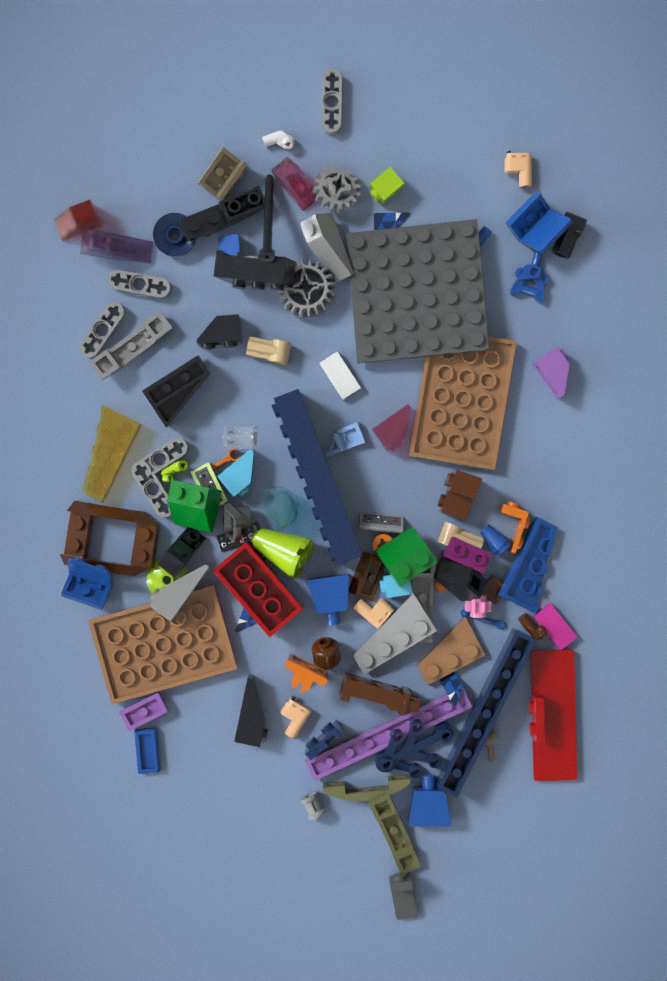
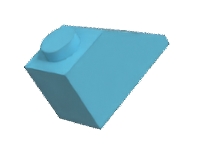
M253 449L247 451L217 476L233 497L237 495L242 497L251 490L249 485L252 484L255 459Z

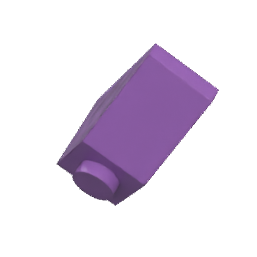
M556 346L532 363V365L558 399L565 395L570 364L567 361L569 357L562 348L559 350Z

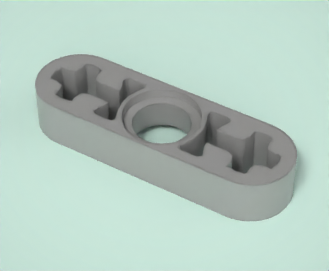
M329 69L323 74L322 129L328 135H335L341 129L342 75L336 69ZM330 76H335V80H338L334 83V91H330V81H326L330 80ZM327 98H337L338 105L333 108L326 105ZM330 113H334V123H338V125H334L333 129H330L329 125L326 124L330 121Z
M114 270L108 276L109 285L116 291L158 299H165L171 294V285L164 278L123 270ZM118 275H120L123 280L129 281L130 288L128 289V285L122 282L119 283V286H116L113 279L118 278ZM140 278L144 279L146 282L145 288L136 290L134 282ZM150 280H152L151 284L153 286H160L163 283V286L167 288L166 291H162L159 294L157 289L151 288V293H149Z
M108 303L82 340L80 352L85 357H97L125 318L126 311L120 303ZM119 307L118 312L120 315L118 317L114 315L111 319L114 322L113 326L103 320L105 317L110 319L112 316L110 310ZM101 324L108 326L109 331L105 336H99L97 333V328ZM92 335L102 340L101 344L97 341L93 346L96 349L95 352L90 351L88 354L86 353L88 351L86 345H92L95 341L91 338Z

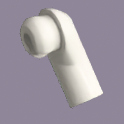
M277 131L262 137L265 147L277 144L286 150H290L294 147L295 143L293 137L283 131Z

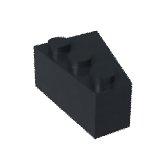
M217 250L213 277L233 284L232 288L245 289L246 286H252L251 288L255 290H265V287H271V290L284 291V288H293L296 262L281 256H275V259L271 262H263L260 260L259 254L258 256H245V253L237 252V255H229L222 250Z
M197 355L142 390L166 428L207 379L210 371L201 357Z

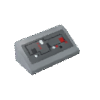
M361 512L359 528L361 530L402 533L403 516Z

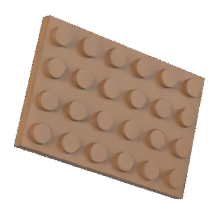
M488 336L489 351L425 357L409 456L495 470L517 341Z
M215 585L194 590L172 621H169L149 607L151 603L88 620L111 704L238 669Z

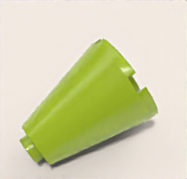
M261 528L259 531L256 530L251 538L254 549L293 579H297L304 569L301 567L305 562L308 563L314 547V542H312L313 539L265 528Z

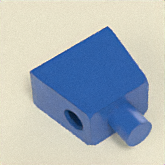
M348 573L307 579L317 614L326 613L328 625L341 624L339 611L348 610Z
M424 774L423 786H413L408 814L409 826H451L446 792L437 788L436 775Z

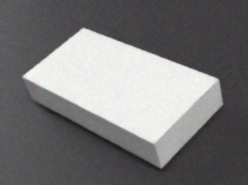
M338 351L319 363L342 400L361 389Z

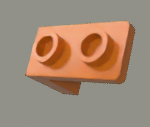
M508 501L507 505L501 504L499 512L519 518L512 538V545L509 548V552L516 553L522 547L524 538L521 537L523 529L527 530L530 517H528L529 512L519 509L520 504Z

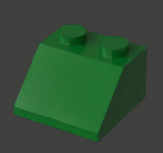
M172 480L167 503L174 524L213 533L222 490Z
M413 527L375 550L398 587H401L437 563L435 557Z

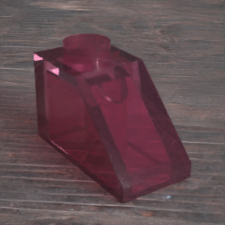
M286 157L271 170L281 187L302 211L315 202L317 194H313L314 188L300 167L290 158Z
M409 404L372 429L386 451L391 449L394 452L404 445L401 441L406 437L411 408Z

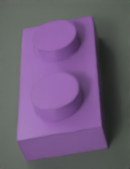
M157 692L121 710L119 713L128 731H131L167 713L169 710L160 692Z

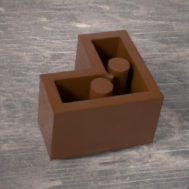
M453 470L452 473H448L444 483L447 486L445 495H440L437 504L440 507L439 511L466 520L472 501L476 499L482 478L459 470Z

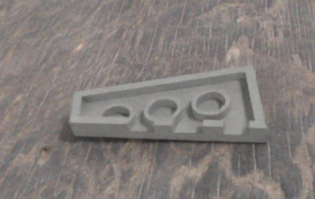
M416 592L353 655L364 675L438 631Z

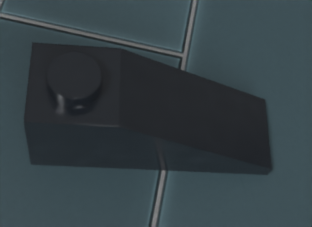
M249 674L234 742L260 747L261 741L266 742L268 729L264 728L266 721L254 676Z

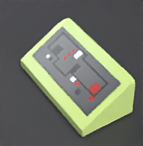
M210 462L191 471L196 485L222 490L219 506L229 502Z

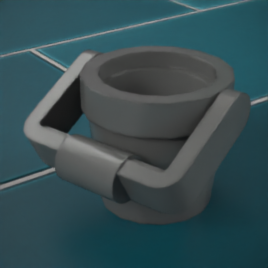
M225 503L223 504V532L235 543L241 540L242 529L251 527L250 507Z

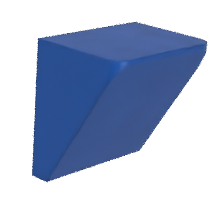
M238 233L218 238L219 250L229 255H237V252H241L240 236Z

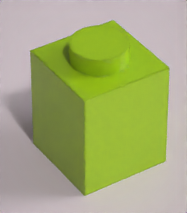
M390 166L370 183L371 191L369 193L376 202L380 201L384 205L404 188V182Z

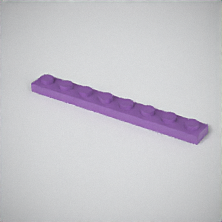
M464 688L461 691L457 706L452 704L446 693L421 705L418 713L408 711L405 716L399 715L320 752L312 760L308 758L305 762L314 781L386 748L390 741V732L393 729H400L403 732L404 739H406L412 720H421L425 730L472 708V705ZM415 725L413 728L417 729L420 725ZM400 734L395 735L394 738H399Z

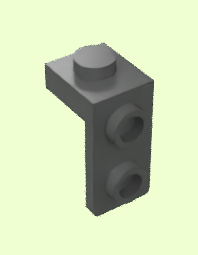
M400 872L389 876L396 919L417 917L418 913L410 872Z

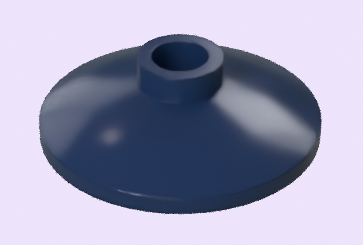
M168 213L162 216L153 228L154 243L165 255L172 257L182 256L188 253L196 242V239L189 242L186 241L178 220L187 216L181 213ZM174 233L180 235L177 240L172 239Z

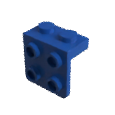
M535 192L506 222V225L518 241L541 253L550 248L572 224L569 217L550 209L542 194Z
M69 558L67 562L69 576L61 596L103 610L112 589L111 572L105 566H94L81 558Z

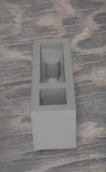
M314 214L302 221L300 224L307 244L323 266L328 268V272L333 275L334 281L337 283L354 275L333 214Z
M205 564L164 586L161 590L157 588L150 597L152 602L149 607L169 621L174 620L211 565Z

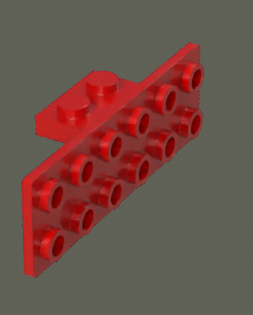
M531 650V701L528 702L529 714H532V722H529V734L532 736L534 781L577 780L574 650Z

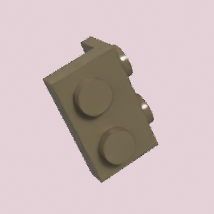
M221 147L197 181V184L216 199L223 200L228 198L234 189L232 186L235 181H239L244 176L247 163L240 161L226 148Z

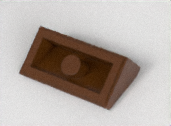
M363 551V556L360 557L348 591L373 601L379 581L385 570V565L378 556Z

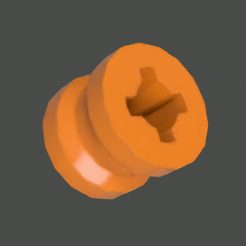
M384 533L376 535L372 542L374 551L391 541L392 538Z

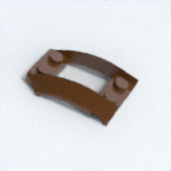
M74 501L67 511H70L65 550L64 554H60L64 565H68L69 558H81L87 561L88 564L105 566L111 573L136 576L154 568L160 525L150 518L146 512ZM94 516L137 522L130 564L87 558Z

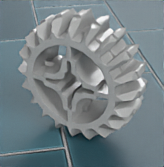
M300 259L301 265L297 266L296 263L294 276L301 273V280L298 284L293 285V288H284V291H277L278 295H284L279 301L280 303L287 301L284 305L285 310H288L291 306L293 307L291 310L292 315H295L297 310H299L300 318H303L304 312H307L308 318H311V311L314 310L315 314L319 316L320 311L318 308L321 307L322 310L326 311L327 307L324 302L332 304V300L328 296H335V291L329 290L335 287V282H328L333 278V275L328 274L325 276L328 272L327 267L319 270L321 262H317L314 267L313 259H309L308 265H305L304 259ZM307 272L316 274L323 283L310 281ZM304 279H306L308 287H312V290L309 289L308 299L304 290H300L301 287L303 288ZM319 290H324L322 297L316 303L311 304V296L319 292ZM289 294L302 296L305 305L294 302Z

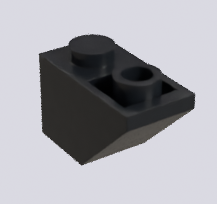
M239 314L216 316L197 338V345L199 347L203 346L204 350L216 349V345H224L225 348L238 347L237 343H242Z
M187 527L165 552L158 565L175 578L187 565L206 538L195 529Z
M445 559L439 560L433 576L437 582L460 601L481 598L486 579L475 569Z

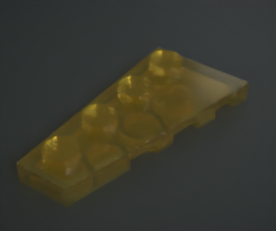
M102 405L100 412L102 415L96 430L98 433L91 452L93 454L91 464L88 465L83 493L100 502L105 501L142 424Z

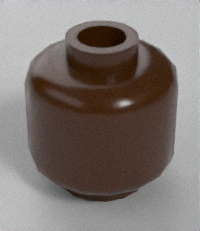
M322 637L313 643L311 651L314 664L317 667L330 670L340 663L339 643L335 639Z

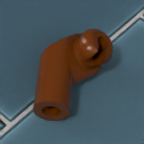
M527 613L518 617L524 629L536 640H542L547 635V629L543 625L537 627Z

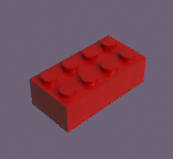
M246 541L212 570L269 638L304 608L249 541Z

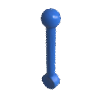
M464 609L461 611V616L463 618L470 617V613ZM474 618L496 625L498 629L504 628L505 625L502 620L494 621L488 618Z

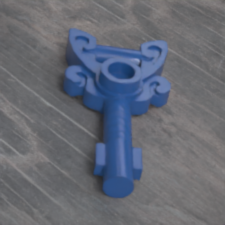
M535 250L531 265L527 264L515 271V276L518 279L511 287L510 295H516L521 292L534 296L533 298L538 303L543 302L544 285L549 282L548 275H544L545 271L539 267L543 253ZM531 280L533 283L537 285V287L535 288L522 283L523 281Z

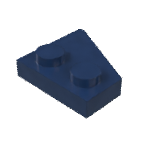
M337 720L333 723L328 722L321 729L322 734L317 739L313 737L305 745L307 747L305 755L310 760L327 748L329 742L335 737L339 738L342 735V725Z

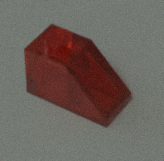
M90 199L69 207L54 219L62 241L103 226L96 206Z

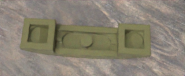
M409 774L387 776L388 785L345 789V780L323 783V793L342 800L371 801L387 793L393 795L404 789L411 782Z
M389 793L368 801L391 849L399 871L408 873L420 868L421 864Z

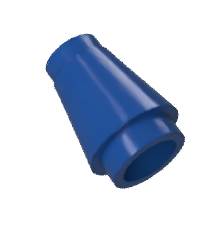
M489 524L480 532L493 554L496 553L499 557L512 545L509 542V538Z

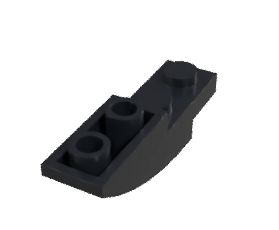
M257 186L221 200L215 206L178 220V224L187 242L204 235L207 237L263 210L265 198L260 187Z

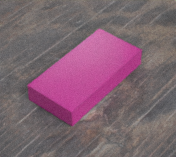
M548 603L537 614L533 615L538 624L543 625L547 629V635L559 650L564 649L577 638L576 634L551 603Z

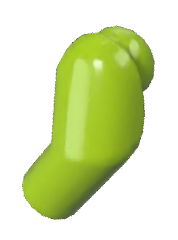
M181 460L164 468L161 471L162 481L168 483L174 480L173 474L187 470L188 463L185 460Z

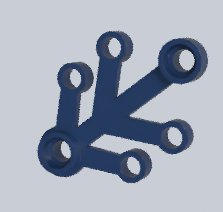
M414 719L410 722V730L402 749L395 752L397 744L403 742L404 735L400 729H393L390 732V741L386 751L380 752L375 759L377 769L381 772H390L393 769L409 772L412 778L419 777L422 774V770L418 763L409 764L399 761L406 757L426 762L431 768H438L441 765L439 755L437 753L421 752L420 750L438 741L447 742L453 737L451 725L447 722H440L435 727V733L415 742L417 735L423 732L424 726L421 720ZM415 725H420L417 729L413 728ZM400 734L399 738H394L395 735ZM414 768L418 769L416 772H411Z

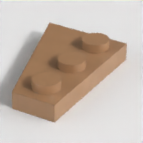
M462 618L445 635L441 642L417 664L427 685L485 656L467 618Z

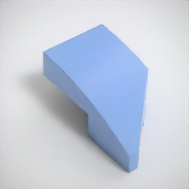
M359 422L341 428L334 433L329 450L326 452V457L367 442Z

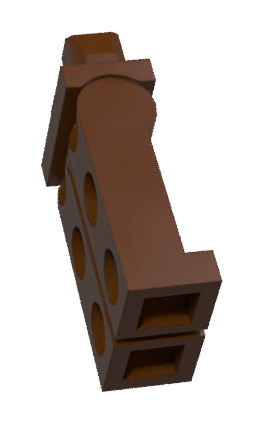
M347 672L344 673L339 691L341 701L349 702L350 696L384 704L390 710L398 711V714L404 716L406 711L418 713L421 703L419 696L411 694L408 687L401 686V689H399L395 685Z

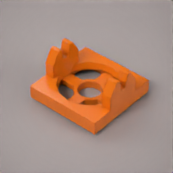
M289 654L284 667L294 672L292 689H295L298 684H302L301 693H304L310 689L313 681L325 687L328 680L327 671L293 654Z

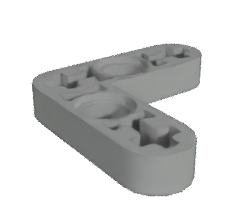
M181 438L172 439L137 461L131 469L137 484L154 511L161 517L171 516L170 509L168 508V513L165 511L161 512V503L159 501L155 503L153 499H157L164 494L165 498L161 499L165 504H168L169 494L156 474L188 453V443ZM176 442L178 444L183 443V452H174L173 454H171L174 457L171 460L170 455L167 453V451H165V448L168 447V450L171 451L175 448L174 444ZM158 453H162L166 457L165 464L161 466L157 465L154 461ZM139 465L141 467H147L145 474L148 478H150L151 475L154 478L147 481L144 485L142 483V481L146 480L144 476L137 475V472L139 471ZM151 483H156L159 486L157 495L152 496L148 493V486Z

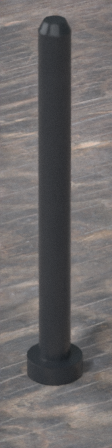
M271 174L265 177L263 248L259 251V258L263 262H271L275 259V251L272 249L274 177Z

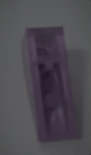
M88 229L82 232L80 254L99 258L151 263L153 241Z

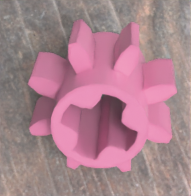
M482 594L479 599L465 601V610L470 612V617L485 618L486 612H491L492 602L487 600V595Z

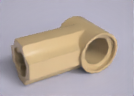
M250 336L246 355L267 359L269 362L288 365L292 343L275 339L270 341Z
M448 522L444 523L437 542L448 546L450 539L455 537L480 549L484 542V539L480 536L463 531V528Z

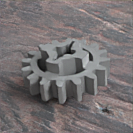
M333 165L332 170L325 167L323 172H318L317 178H315L313 183L315 187L312 192L317 194L315 201H322L321 208L328 206L329 212L333 208L336 209L337 213H340L342 208L347 212L350 206H355L360 196L359 190L361 185L356 184L358 178L351 177V170L347 173L344 172V166L340 170H337L336 165ZM336 185H338V188H337V189H338V192H337V194L335 193V191H336V189H335Z

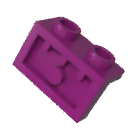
M452 537L447 548L442 551L439 560L445 559L471 567L480 575H483L492 554Z

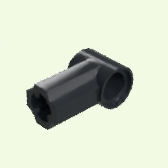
M566 211L565 216L571 219L572 224L556 240L551 252L561 258L569 259L577 239L585 228L587 219Z

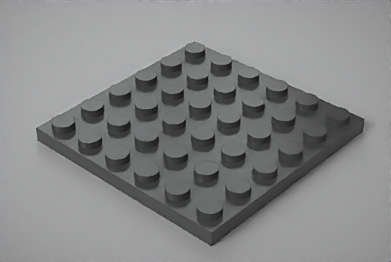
M477 219L346 233L348 258L354 275L350 276L358 364L489 351Z

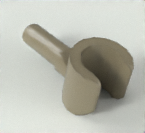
M491 730L486 740L490 762L494 761L492 743L498 742L494 730Z

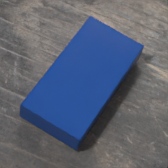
M157 727L135 729L138 774L160 772Z

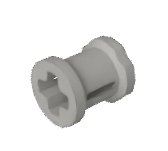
M317 791L311 792L300 799L301 804H304L309 814V820L317 819L326 813V809L322 808L317 797Z

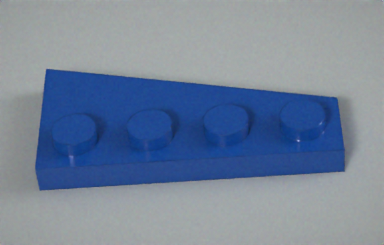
M535 517L498 594L535 614L538 611V598L543 590V587H541L543 577L547 573L548 555L551 554L557 530L555 525Z

